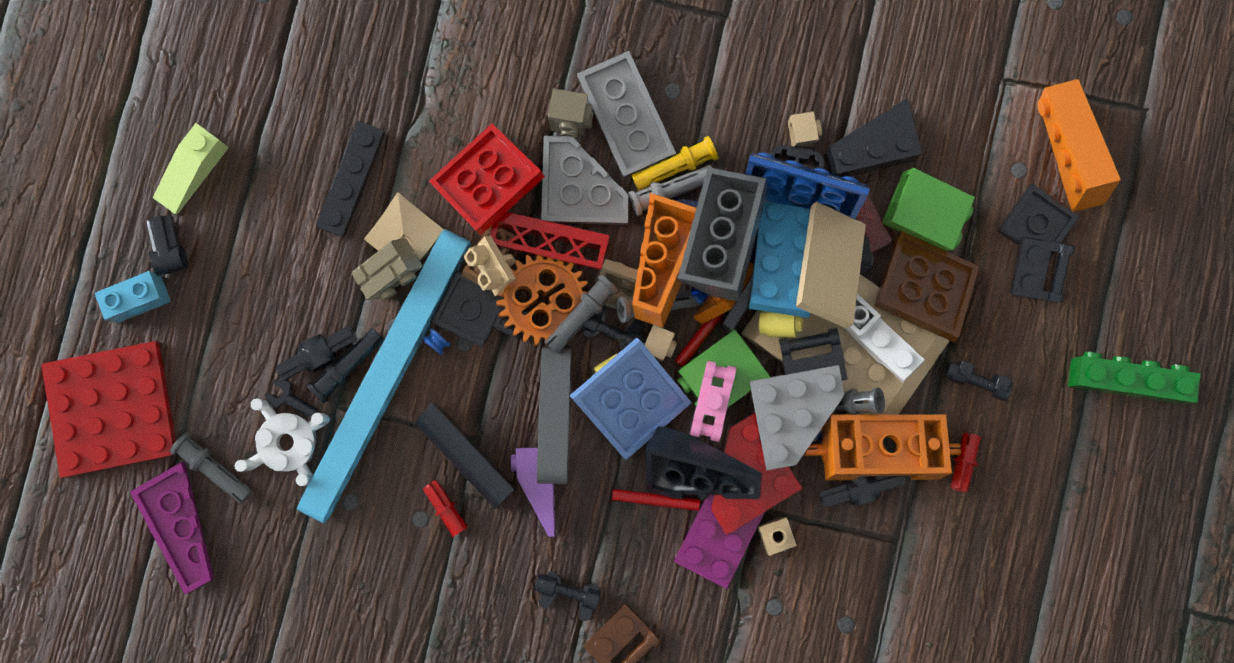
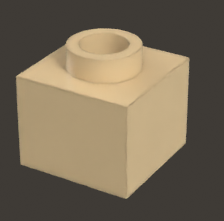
M814 111L790 116L788 127L791 145L799 148L815 146L819 140L818 137L822 136L820 120H815Z
M653 325L645 347L656 360L663 362L665 356L671 358L677 342L672 340L675 333Z
M781 517L758 525L757 529L767 555L797 546L787 517ZM776 531H781L783 534V539L780 542L773 540V534Z

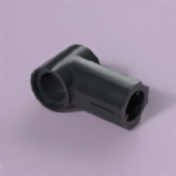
M171 215L156 216L146 221L153 249L150 252V262L155 274L161 276L188 269V259L184 248L179 244L174 217Z

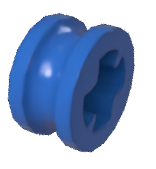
M431 328L429 336H424L422 339L436 352L443 355L444 347H450L451 344Z

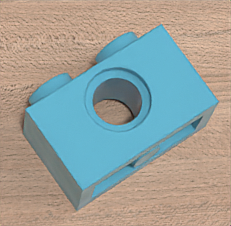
M151 271L95 292L104 320L115 323L122 322L171 302L162 276H157Z

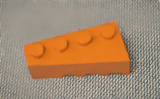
M1079 79L1045 87L1038 100V110L1044 118L1071 211L1077 212L1105 204L1121 179Z
M650 193L632 306L636 319L663 328L682 285V282L678 280V275L697 208Z

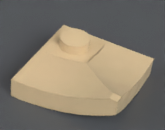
M397 193L364 240L379 251L390 241L405 238L414 250L413 253L422 262L432 250L444 229L400 193Z

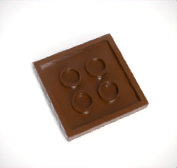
M900 231L896 236L874 306L949 341L955 342L961 333L979 266Z

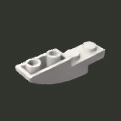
M857 294L854 323L848 329H844L880 365L883 364L904 383L925 362V359L881 319V315Z

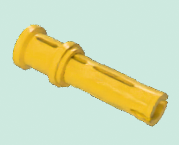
M707 136L704 137V141L689 148L687 146L682 147L679 154L635 174H631L638 191H641L653 182H660L686 169L689 171L696 170L697 165L711 159L715 161L719 158L710 137Z

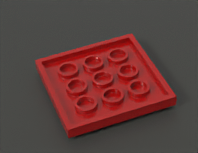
M158 341L41 364L60 478L174 456L170 453V449L176 442Z

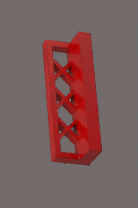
M506 212L492 225L490 233L497 247L598 270L602 269L610 241L609 235L509 212ZM499 227L514 230L517 236L509 241L496 239ZM532 234L543 237L545 242L536 248L529 247L523 237ZM520 239L523 245L514 242ZM556 240L571 243L573 249L565 254H560L555 251L551 243ZM547 246H549V248H550L551 251L542 250V249L545 248V247H547ZM589 247L600 250L597 262L586 260L581 254L580 249ZM576 252L580 258L571 255Z

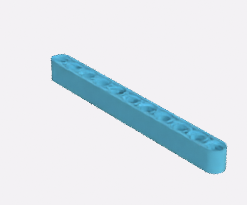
M444 229L439 235L299 502L298 511L323 524L329 519L422 342V338L425 336L456 271H459L464 261V255L470 249L471 241L447 229Z

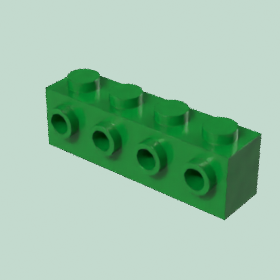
M1084 352L1083 356L1071 358L1067 387L1189 404L1197 403L1201 373L1189 372L1190 367L1171 365V369L1160 368V362L1142 361L1140 365L1131 363V358L1113 356L1112 360L1102 359V354Z

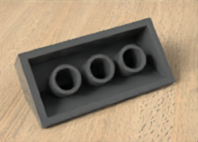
M707 168L678 275L679 281L710 296L740 301L768 193L766 178Z

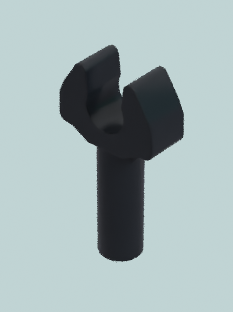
M287 380L272 381L283 390L281 397L277 398L270 393L264 394L269 405L274 408L289 405L309 418L319 411L295 396L292 391L293 383Z

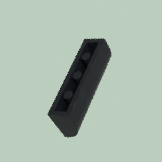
M432 403L416 420L415 425L494 509H497L518 489L440 405Z

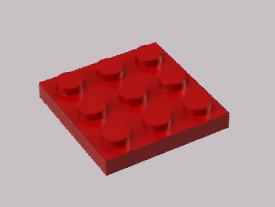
M491 124L432 177L429 182L481 236L536 186L545 175L503 133Z

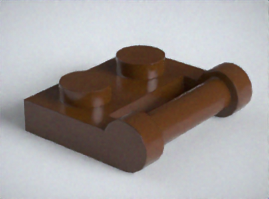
M624 603L587 640L583 647L599 663H613L611 660L640 632L645 639L621 662L638 663L653 647L657 648L662 641Z

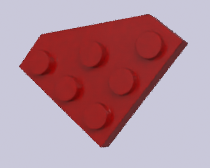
M756 413L751 414L729 428L724 453L761 472L762 486L759 499H726L722 495H714L710 509L726 535L802 489L789 466L766 470Z

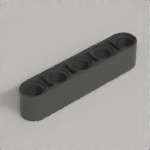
M542 347L537 484H568L571 347H564L559 354L550 347Z

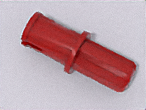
M969 433L962 434L961 453L958 457L954 458L956 466L951 489L958 492L968 491L973 468L978 465L975 460L982 437L975 434L969 436Z
M432 481L423 488L437 511L435 515L441 517L452 537L468 528V525L465 524L454 506L456 502H451L439 481Z

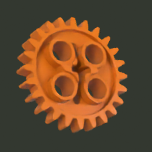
M526 255V264L523 265L520 261H515L517 270H512L516 279L504 289V293L500 295L504 299L497 301L496 305L505 307V310L499 313L500 318H509L504 327L509 328L514 325V337L522 332L524 334V343L532 337L534 338V346H537L540 339L547 340L581 302V295L588 293L582 292V289L587 286L588 282L578 281L582 271L573 273L571 270L574 264L572 263L564 266L563 261L555 262L550 258L543 260L541 256H537L536 260L532 261L531 257ZM543 273H549L554 277L555 282L550 286H544L540 283L539 276ZM560 284L565 285L562 290L549 297L548 305L542 302L527 315L522 314L524 309L538 301V294L544 297ZM518 290H527L531 294V299L526 303L519 302L515 298V293ZM560 296L568 297L571 301V307L566 310L560 309L556 305V299ZM536 313H544L548 318V323L544 326H537L533 323L532 316Z

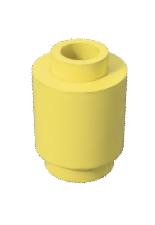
M760 311V334H767V337L796 338L798 332L803 331V317Z

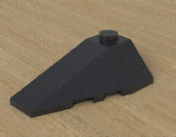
M658 426L646 447L647 492L674 499H683L685 495H698L699 499H708L709 495H722L726 499H759L761 496V472L685 432Z

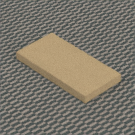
M815 202L811 206L796 307L846 329L853 325L866 224L819 202Z

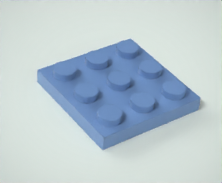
M638 338L633 340L570 395L625 460L652 438L658 426L665 427L692 403Z

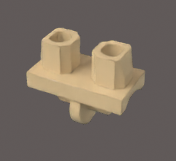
M491 235L484 236L478 245L471 247L464 255L468 266L479 267L481 273L478 276V283L482 290H492L495 296L502 295L504 289L516 279L510 269L515 263L513 255H502Z

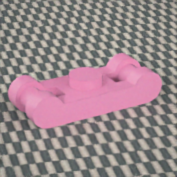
M707 360L690 431L691 436L699 437V435L710 437L712 441H720L736 367L727 365V368L717 366L716 362ZM713 377L724 379L722 388L711 385ZM704 415L715 417L714 424L702 423Z

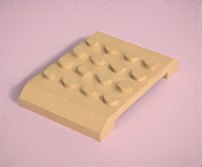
M861 274L859 275L857 294L881 315V319L925 359V362L904 383L883 364L880 365L842 326L812 313L809 318L803 317V331L798 332L796 338L767 337V334H760L759 315L761 310L756 311L740 334L762 351L768 352L783 363L778 339L787 338L792 340L826 333L828 329L837 327L848 380L842 381L844 394L850 389H856L860 392L871 391L875 387L881 388L885 398V408L882 414L877 415H899L949 342V340L875 307L874 304L880 288ZM826 344L790 353L792 360L830 353L832 349L831 344ZM873 412L859 413V415H876Z

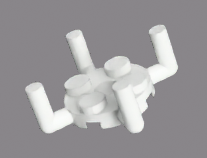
M253 399L251 401V408L261 411L266 419L255 435L258 453L247 460H238L235 463V469L239 472L252 471L265 463L275 471L296 470L299 474L296 477V483L299 486L309 485L313 474L308 468L307 463L314 454L316 444L315 431L329 423V416L324 413H314L311 421L308 422L306 419L295 414H276L267 400ZM284 434L291 435L294 440L293 447L288 451L283 450L279 444L280 438Z

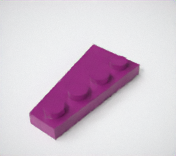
M181 462L130 491V494L182 591L186 595L212 581L214 575L185 462Z

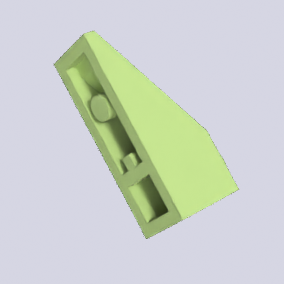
M195 123L178 145L153 198L177 215L229 147Z

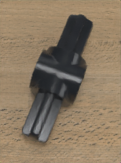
M347 326L327 338L319 334L303 341L298 345L297 355L276 366L277 374L282 380H287L305 369L309 372H316L335 361L334 358H336L335 353L357 340L354 330Z
M860 476L855 480H844L842 485L820 491L819 498L824 508L850 501L854 506L878 500L881 496V491L904 485L905 476Z

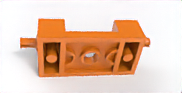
M830 415L821 428V443L810 444L804 456L822 457L825 480H855L860 476H911V480H939L952 473L950 455L959 456L961 449L958 448L961 446L959 443H949L946 415ZM884 438H891L895 442L896 450L894 453L887 452L884 449Z

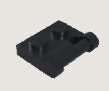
M1021 236L1009 293L1063 303L1065 293L1062 292L1070 256L1075 252L1076 245ZM1051 251L1059 252L1051 290L1043 289Z
M837 327L828 329L826 333L792 340L787 338L778 339L785 375L839 365L842 381L848 380ZM831 344L832 352L795 360L791 358L790 352Z

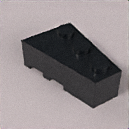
M908 98L832 144L825 153L830 174L838 177H850L914 162L922 154Z

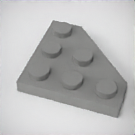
M544 136L543 174L545 177L542 181L541 220L568 224L628 225V194L609 176L573 137Z
M839 365L749 381L766 470L793 466L799 462L844 396Z

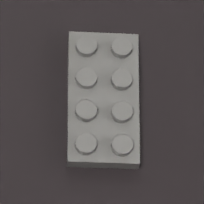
M629 51L577 73L584 93L588 94L589 104H593L594 115L623 178L676 155Z

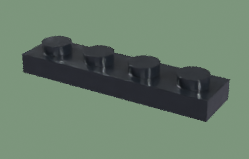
M357 121L316 223L317 228L345 238L386 133L384 130Z

